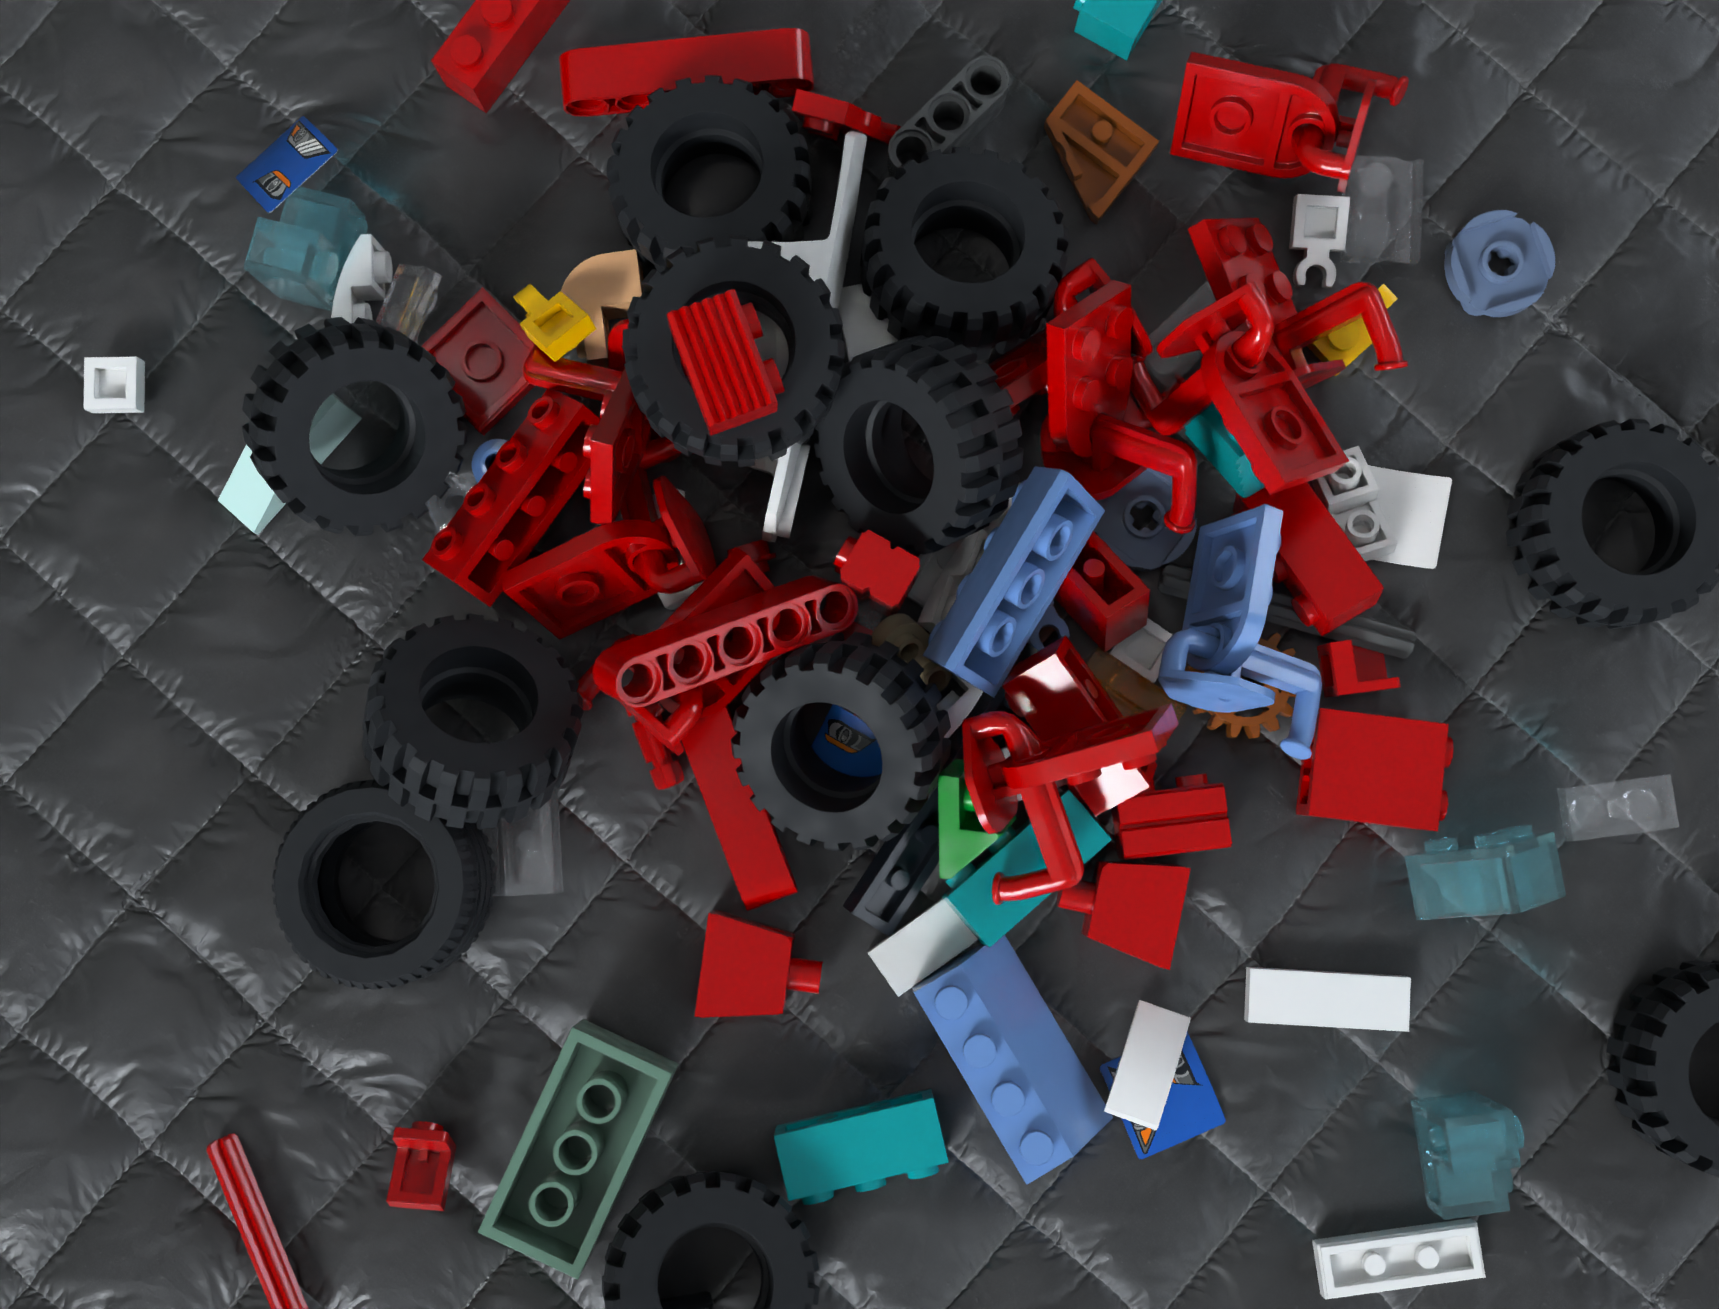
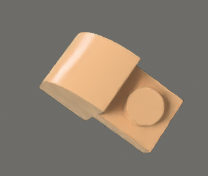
M635 249L599 254L584 260L571 271L562 286L561 292L584 310L596 327L594 332L576 346L578 357L586 358L587 362L591 365L608 368L609 320L628 317L627 311L632 298L641 297L644 292L642 281L645 279L643 264Z

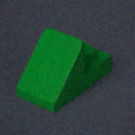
M956 758L938 777L939 878L951 879L1001 837L1016 820V816H1014L1004 829L998 833L988 834L983 829L966 786L964 759Z

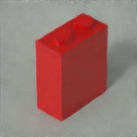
M1319 708L1316 729L1310 746L1312 755L1309 759L1301 760L1296 815L1438 831L1439 821L1445 819L1448 809V794L1442 787L1444 768L1450 766L1454 750L1453 740L1451 737H1448L1449 724Z

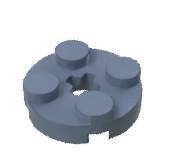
M1509 210L1488 211L1470 220L1446 246L1444 261L1446 280L1453 295L1461 302L1463 310L1468 314L1490 317L1511 316L1528 308L1544 293L1543 291L1547 286L1548 280L1553 276L1555 269V252L1547 233L1534 221L1528 224L1525 220L1515 217L1518 213ZM1491 252H1496L1500 259L1508 258L1511 262V266L1504 271V276L1497 275L1496 272H1492L1489 268L1488 262L1491 260Z
M1147 468L1114 495L1102 500H1096L1105 512L1095 527L1094 532L1108 544L1111 550L1130 570L1150 572L1173 562L1185 552L1195 536L1197 518L1195 519L1194 529L1185 534L1173 532L1164 523V515L1171 509L1172 476ZM1148 505L1154 510L1151 519L1157 525L1154 530L1144 527L1139 531L1132 525L1134 518L1130 515V510L1132 507L1142 510Z

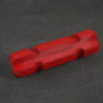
M626 709V712H627V714H628V717L633 716V715ZM660 714L656 719L663 723L664 720L662 714ZM635 718L636 722L631 725L646 764L652 762L654 769L649 772L655 787L658 790H663L680 784L684 781L685 775L679 760L673 761L671 754H674V752L660 742Z

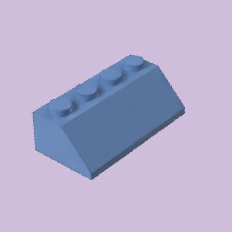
M1035 466L1028 479L1018 485L1016 493L1012 497V506L1000 526L994 528L988 535L983 555L972 573L963 578L958 586L955 602L945 619L935 625L929 636V646L923 654L924 657L993 698L996 696L1105 512L1103 507L1070 473L1062 469Z
M1005 935L990 948L983 944L978 945L912 987L913 993L1026 1185L1074 1157L1113 1119L1112 1114L1104 1112L1106 1104Z

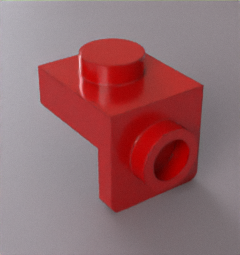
M416 1121L411 1124V1128L395 1127L392 1139L398 1147L386 1202L390 1207L444 1211L457 1148L450 1134L444 1131V1127L436 1123Z

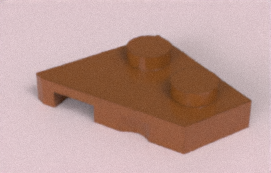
M1078 80L1075 81L1049 114L1044 124V129L1090 221L1096 225L1159 144V140Z

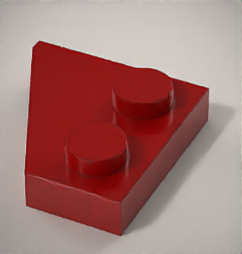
M800 89L796 90L792 111L803 123L802 127L808 129L807 133L810 135L837 141L839 133L846 135L847 132L855 131L865 134L868 141L889 146L890 139L901 128L899 125L883 122L881 117L862 110V108L849 102Z

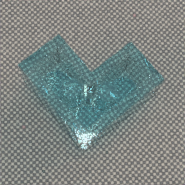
M299 186L286 198L280 222L262 217L257 218L243 268L280 299L332 311L337 283L345 261L360 234H367L366 216L349 198Z
M1532 825L1505 827L1498 829V832L1474 836V845L1458 846L1457 837L1427 840L1423 842L1424 851L1405 856L1416 920L1516 914L1566 896L1554 832L1533 834Z
M1475 1091L1411 1099L1428 1208L1445 1220L1510 1211L1508 1193L1513 1191V1178L1510 1168L1521 1167L1519 1149L1524 1147L1522 1125L1518 1117L1512 1113V1109Z

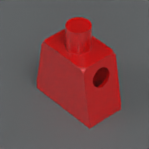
M1097 861L1092 882L1081 880L1071 888L1060 890L1057 897V907L1085 913L1081 933L1084 936L1160 968L1170 970L1191 868L1174 864Z
M712 910L708 913L694 1017L783 1014L787 990L819 994L823 961L793 958L795 934L721 910Z

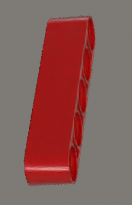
M780 28L568 50L559 56L563 110L567 114L580 117L630 113L637 105L644 109L649 105L647 97L649 94L659 88H663L665 93L677 88L675 81L689 77L692 84L705 82L706 75L722 76L723 83L730 85L733 84L734 79L738 78L752 83L755 95H758L761 90H766L775 98L793 97L797 89L810 92L815 85L810 35L807 31L798 28Z
M814 575L805 576L611 646L602 651L595 660L593 679L596 686L602 692L616 700L636 708L647 706L813 643L814 641L842 632L855 620L858 612V600L855 592L849 586ZM825 595H826V604H825V607H824L823 610L820 612V605H821L822 599H823V598L825 597ZM778 612H780L779 624L773 630V620ZM733 629L731 643L724 649L723 642L725 636ZM684 646L683 660L674 668V656ZM634 665L632 680L629 684L622 687L621 679L623 673L628 667Z
M726 705L718 712L700 718L681 741L741 899L747 911H751L798 892L775 826L771 823L770 813L765 808L761 811L756 808L750 800V797L754 794L749 785L742 786L736 769L742 762L741 758H734L732 755L731 739L738 731L733 728V716L729 706Z

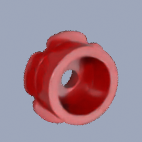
M764 540L737 547L747 553L763 573L770 571L768 561L777 557L776 553L770 552L768 542ZM735 548L727 550V555L729 556Z

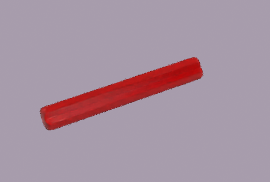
M233 1133L207 1145L206 1151L270 1308L309 1309L239 1137Z

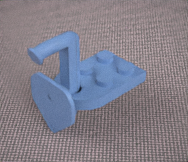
M1264 504L1200 527L1183 628L1181 631L1174 633L1165 644L1158 681L1169 698L1199 709L1222 713L1238 712L1274 704L1276 694L1273 690L1240 678L1241 675L1295 694L1288 737L1281 741L1280 747L1286 754L1297 759L1306 760L1312 755L1310 746L1316 729L1322 690L1320 672L1309 662L1257 644L1265 625L1268 605L1273 596L1272 579L1276 554L1281 546L1280 530L1283 518L1282 510ZM1186 661L1194 669L1205 673L1185 671Z

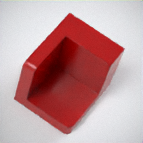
M1352 640L1330 642L1317 646L1325 698L1401 687L1399 677L1388 678L1384 653L1352 645Z

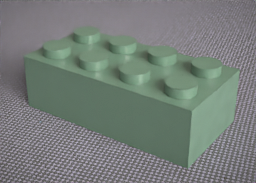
M582 1019L575 1024L565 1041L478 1233L578 1280L590 1260L679 1063L587 1020Z

